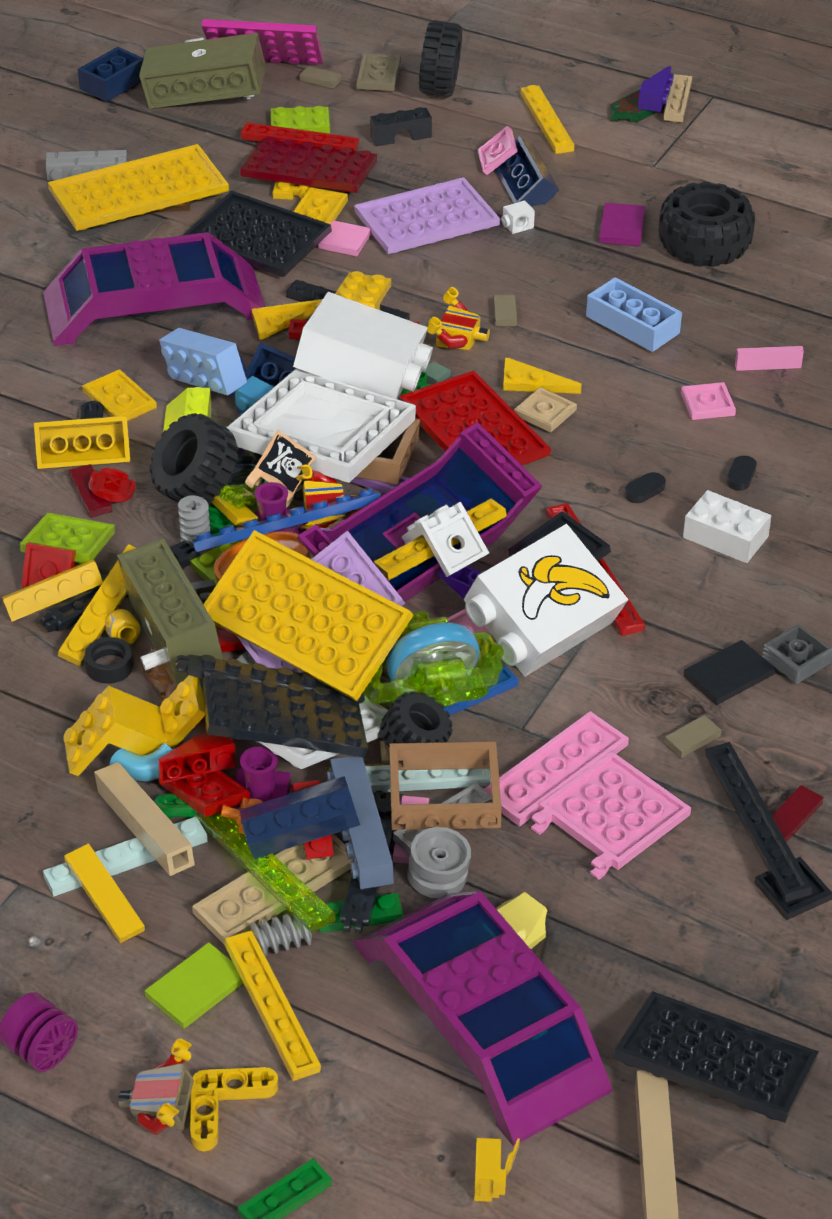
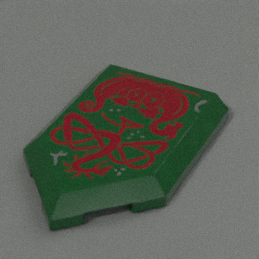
M638 90L610 104V121L618 122V119H630V122H639L657 113V111L638 109L640 92Z

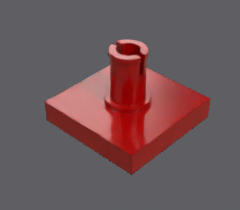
M33 542L26 543L21 589L73 568L76 550Z

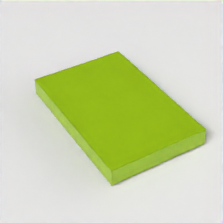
M208 942L144 992L145 997L184 1030L244 983L233 961Z

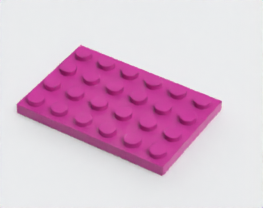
M202 19V29L206 40L258 32L265 61L276 64L283 61L294 65L300 62L312 66L323 64V53L316 25Z

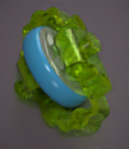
M416 611L412 613L414 616L363 692L366 693L368 700L373 703L391 701L393 704L403 693L408 692L410 694L411 691H416L418 694L421 692L425 693L430 698L432 696L436 699L437 703H441L444 707L456 702L480 699L489 692L488 687L498 683L503 668L501 661L504 650L486 632L472 633L471 630L463 625L449 623L446 616L430 618L427 611ZM382 667H386L391 682H380L383 671Z

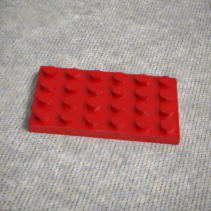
M474 370L399 396L400 401L416 406L415 419L420 420V426L445 452L462 431L478 422L522 466L550 456L551 448ZM462 453L455 460V463L474 483L487 479Z

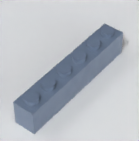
M349 756L330 759L331 770L326 771L327 782L345 776L360 822L359 826L341 831L343 841L348 840V843H345L348 860L353 859V862H350L353 879L358 878L360 889L394 884L393 862L363 757Z

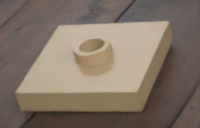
M540 387L518 405L514 411L523 420L552 432L577 410V404Z

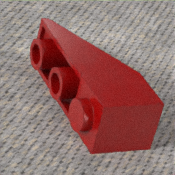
M207 733L197 735L158 759L159 783L164 784L236 767L235 743L230 737Z

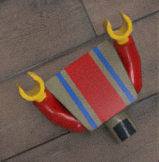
M178 1038L173 1043L171 1048L172 1054L166 1061L150 1070L141 1071L137 1074L134 1090H121L119 1092L118 1102L120 1108H130L138 1124L154 1135H158L166 1128L183 1130L194 1080L183 1064L184 1061L191 1059V1052L188 1049L192 1044L182 1038Z

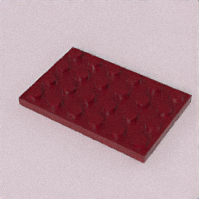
M266 137L262 139L241 167L240 176L357 193L377 162V154L367 150L334 149L331 145L319 147L314 146L310 142L298 144L294 140L277 141L274 137Z

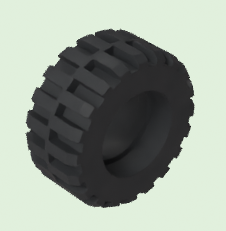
M432 20L428 23L419 73V90L423 94L443 97L453 95L459 69L463 33L462 26L458 23Z
M187 414V416L178 418L177 422H172L169 425V429L167 431L164 430L161 434L162 438L159 442L157 441L155 452L151 456L150 472L152 475L150 476L152 483L158 492L177 503L190 495L202 497L207 503H210L214 500L215 496H219L223 492L222 489L225 485L228 486L231 481L229 480L230 476L235 472L236 468L234 465L238 461L236 453L238 446L235 442V437L228 428L203 414Z

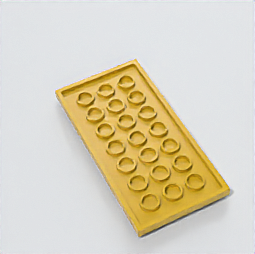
M196 144L48 182V189L75 230L78 231L97 225H105L116 220H124L135 215L162 210L166 207L181 205L185 202L200 200L204 197L219 195L229 191V184L202 148Z
M255 530L203 604L215 624L302 672L313 676L355 701L359 699L414 616L410 610Z

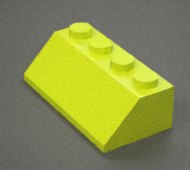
M187 388L166 405L163 432L169 429V425L172 422H177L178 418L187 416V414L197 413L211 418L210 388Z

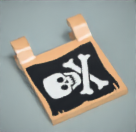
M277 430L255 469L247 477L245 484L254 488L255 485L258 486L262 479H265L268 482L284 485L288 489L286 507H289L295 492L302 480L296 479V476L303 475L302 470L297 469V466L309 465L311 467L316 456L283 432Z

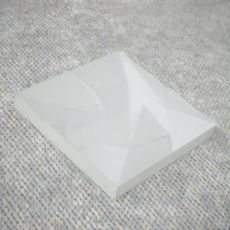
M295 369L227 428L233 433L239 448L263 455L276 431L280 430L316 456L311 465L312 470L350 483L415 421L416 406Z

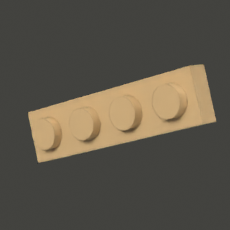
M674 74L673 84L664 112V120L674 123L683 122L692 85V76Z

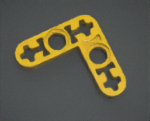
M266 1067L210 1069L195 1073L192 1077L194 1082L191 1091L190 1134L193 1147L205 1152L212 1150L218 1144L219 1100L270 1098L277 1093L279 1088L277 1073L273 1069ZM237 1079L242 1081L243 1085L233 1089L228 1087L227 1083ZM248 1080H252V1087H249ZM262 1080H268V1085L263 1086ZM218 1081H221L222 1088H218ZM207 1082L208 1088H202V1084ZM204 1105L210 1106L213 1109L207 1115L197 1113V1109ZM202 1126H207L208 1135L206 1139H201Z

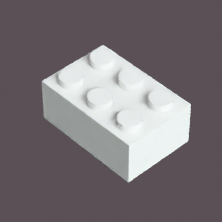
M707 490L685 516L683 538L748 563L769 536L771 515Z

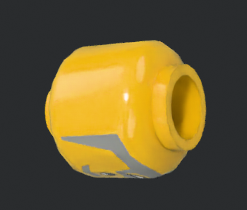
M118 609L107 616L105 630L109 637L123 639L128 644H132L138 639L140 625L130 611Z

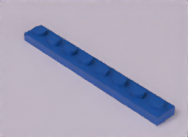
M367 488L359 491L357 496L350 497V494L336 497V501L327 503V500L313 503L312 508L296 507L290 509L289 514L282 516L280 513L270 514L266 516L267 520L257 522V519H251L243 522L241 527L234 528L233 525L222 527L219 529L220 532L211 534L210 531L202 532L196 535V539H192L193 547L198 552L249 538L254 530L265 534L366 507L380 498L381 494L377 490L373 491V488Z

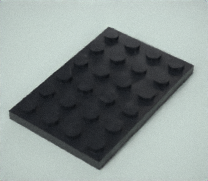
M231 190L183 235L209 232L244 258L251 266L285 277L332 232L331 224Z
M219 671L212 673L204 672L202 687L207 734L366 757L368 745L358 700L355 701L341 692L328 691L322 687L308 688L297 683L288 685L277 683L271 679L261 681L251 679L245 675L237 677L228 676Z
M652 991L616 1046L613 1059L623 1062L627 1066L650 1072L656 1077H663L674 1081L683 1087L706 1093L712 1098L722 1099L742 1109H749L765 1115L771 1120L785 1123L817 1061L819 1051Z

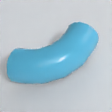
M163 743L151 754L137 755L121 748L112 756L109 765L119 762L135 781H152L159 778L158 759L171 752L172 749Z

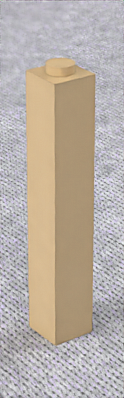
M119 762L94 772L100 796L169 876L195 865L191 843Z
M637 1070L635 1100L644 1219H679L668 1079L656 1077L644 1070Z

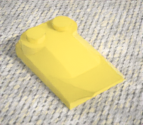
M526 892L502 903L496 908L530 949L546 937L545 920L547 909ZM479 920L470 928L466 927L457 930L453 935V941L447 945L446 953L454 959L495 938V936Z

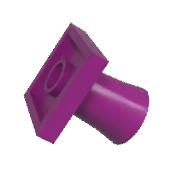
M268 482L256 488L255 497L258 511L254 512V514L258 517L257 522L267 520L266 516L270 514L280 513L282 516L290 513L286 508L288 489L284 485ZM306 523L298 524L295 526L287 527L272 532H292L296 534H301L304 531H306L305 528L301 529V526Z
M262 746L252 747L246 750L240 757L242 768H238L235 782L250 791V799H259L266 802L289 793L291 772L276 771L278 757L269 748ZM238 804L231 808L239 810L241 804Z

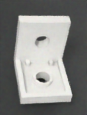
M461 502L451 508L445 505L429 516L426 515L407 527L409 532L401 536L405 544L423 535L446 577L489 554ZM453 537L460 540V550L452 547L451 539Z

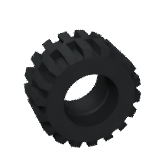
M411 691L410 694L405 692L395 700L383 716L382 723L380 724L381 735L383 739H386L385 744L390 747V744L446 743L453 731L451 729L453 726L452 721L448 719L450 715L448 711L443 709L444 706L441 703H437L436 699L432 696L430 698L427 694L422 692L418 694L416 691Z

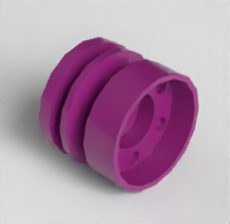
M30 992L20 997L10 1006L0 1023V1043L14 1054L20 1055L23 1061L38 1072L48 1071L60 1063L72 1049L78 1034L77 1021L59 1008H56L53 1003L38 992Z

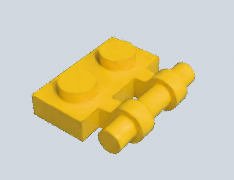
M276 181L273 199L293 200L294 195L302 199L310 186Z

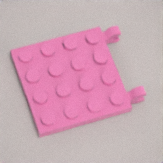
M611 751L539 803V812L532 816V820L536 823L531 826V830L540 835L548 828L551 822H554L598 855L591 862L595 868L590 871V874L599 880L605 876L611 866L619 870L689 817L691 807Z

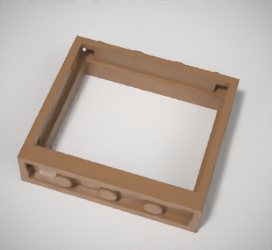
M415 419L397 437L402 438L393 460L376 457L356 477L399 485L419 440L420 420Z
M496 742L390 744L392 830H418L432 827H445L449 829L501 828L502 807ZM489 769L492 803L400 805L398 770Z

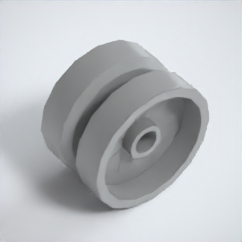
M432 827L424 829L417 834L411 843L407 878L411 886L420 894L430 898H441L447 894L460 892L467 882L468 868L471 860V847L467 839L459 832L445 827Z

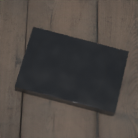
M740 640L684 670V677L717 706L773 676L775 668L748 644Z

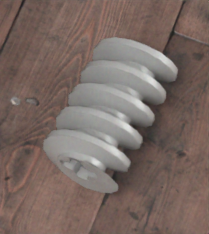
M190 495L179 501L178 514L181 542L186 541L189 543V546L193 547L192 539H196L197 534L210 531V520L207 501L202 497Z
M306 911L304 918L299 912H295L293 921L288 914L283 915L282 924L277 917L272 918L271 926L264 919L261 921L260 929L255 922L250 923V930H252L265 956L268 954V947H271L275 954H278L280 944L283 945L286 951H289L290 942H294L297 949L301 946V939H304L308 946L312 943V931Z

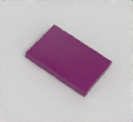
M605 203L599 243L640 246L645 206Z

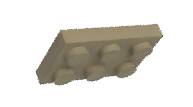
M364 53L357 79V89L365 91L381 90L383 92L395 91L401 55Z

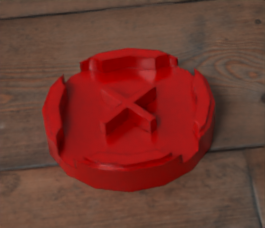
M101 468L99 472L93 471L88 482L89 489L93 494L110 502L128 501L133 497L136 489L133 479H128V475L125 472L113 468Z

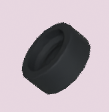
M117 637L100 638L90 643L85 650V668L88 676L94 681L106 684L120 682L133 671V651L130 644L123 639ZM108 655L123 658L120 662L112 665H101L95 662L99 658Z

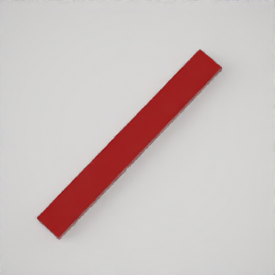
M568 503L546 508V516L549 520L563 511L580 523ZM600 559L598 563L627 597L604 559ZM628 598L627 603L613 621L621 636L645 630L643 620Z

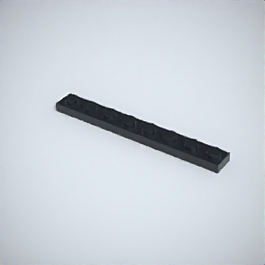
M727 742L705 749L706 758L785 902L811 895L812 887L732 744Z

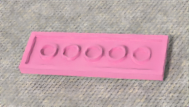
M591 711L499 777L502 814L520 827L531 819L535 813L539 812V803L611 751L615 754L619 753L628 746L629 738ZM488 785L484 790L491 795V785Z

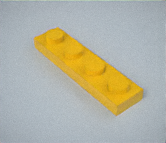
M90 560L1 598L9 618L13 622L99 586L103 583L95 561Z

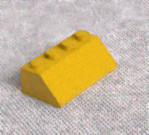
M127 416L34 423L37 469L130 462Z

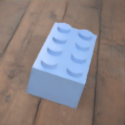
M616 277L587 295L586 317L651 352H654L680 334L681 311Z
M177 328L159 340L162 348L161 352L165 357L168 367L167 371L171 379L201 388H210L211 391L224 395L231 394L247 383L236 343L182 328Z

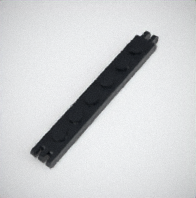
M186 541L170 547L181 568L190 565L191 560L201 556ZM101 585L84 591L47 610L45 616L39 620V623L48 632H53L57 629L62 631L76 624Z
M179 655L175 659L176 669L180 672H186L190 676L203 678L204 672L212 673L219 671L228 676L237 677L245 675L255 680L271 679L282 684L297 683L303 687H322L328 691L339 692L305 672H293L288 668H269L260 663L253 665L245 664L235 659L221 660L211 655ZM364 693L358 699L359 704L365 701Z
M377 790L374 799L390 851L393 832H395V830H392L391 792H387L386 797L383 798V791ZM399 793L400 805L402 803V796H404L403 793ZM351 878L340 918V923L344 924V932H350L352 925H355V933L358 934L362 933L363 926L369 927L380 886L360 889L358 878Z

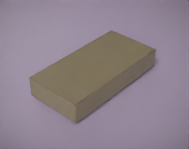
M307 66L300 74V81L334 89L342 80V74Z
M494 295L496 327L517 326L515 295Z
M703 715L665 736L664 743L680 758H683L721 736V729Z

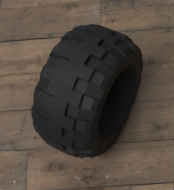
M711 182L689 183L684 187L680 186L673 190V193H670L662 203L659 215V238L667 252L673 257L679 258V261L701 267L726 265L743 256L749 244L752 243L755 212L752 211V205L745 195H741V192L735 188Z

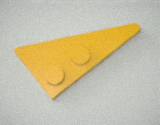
M323 299L251 309L259 340H263L288 328L290 319L304 320L311 317Z
M505 358L503 386L505 391L535 392L541 387L552 393L581 394L582 383L511 358Z

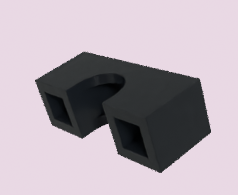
M418 107L413 110H399L394 113H380L370 116V137L375 146L394 144L396 133L404 128H407L413 141L432 138V117L427 108Z

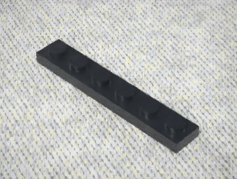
M295 280L286 290V298L306 302L323 299L328 292L335 294L336 291ZM380 304L381 311L410 320V313Z

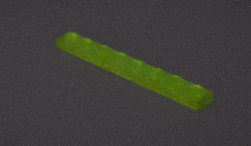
M221 812L208 817H204L200 813L197 814L202 827L311 933L336 921L334 911L274 854L254 860L245 834L238 833L236 820L220 817Z

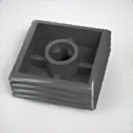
M799 624L764 644L765 648H763L764 655L762 657L795 683H800L832 663V649Z

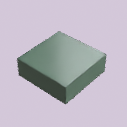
M434 361L425 370L427 382L431 384L444 381L451 376L450 369Z

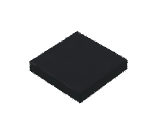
M801 857L796 858L812 887L811 895L785 902L769 871L755 877L754 883L786 920L832 900L831 890Z

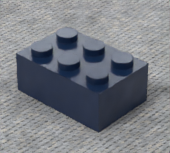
M117 46L78 68L79 88L108 102L141 82L139 75L144 58Z

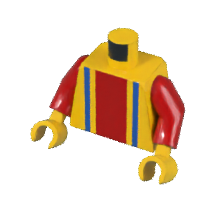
M450 287L443 295V301L447 304L452 303L453 306L448 307L441 321L437 317H432L427 326L428 333H436V346L470 350L476 340L487 342L490 329L480 327V316L471 313L461 301H457L458 291L456 288Z
M309 465L297 466V469L302 470L303 475L296 476V479L307 480L304 481L302 486L304 509L312 508L313 503L327 500V503L334 502L336 497L343 495V485L338 484L335 479L312 470ZM345 512L306 522V524L301 526V529L305 528L307 530L315 524L319 528H328L329 525L333 524L340 517L345 519Z

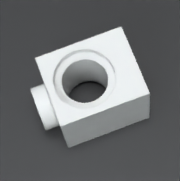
M526 201L504 206L501 217L502 224L512 234L534 228L535 211Z

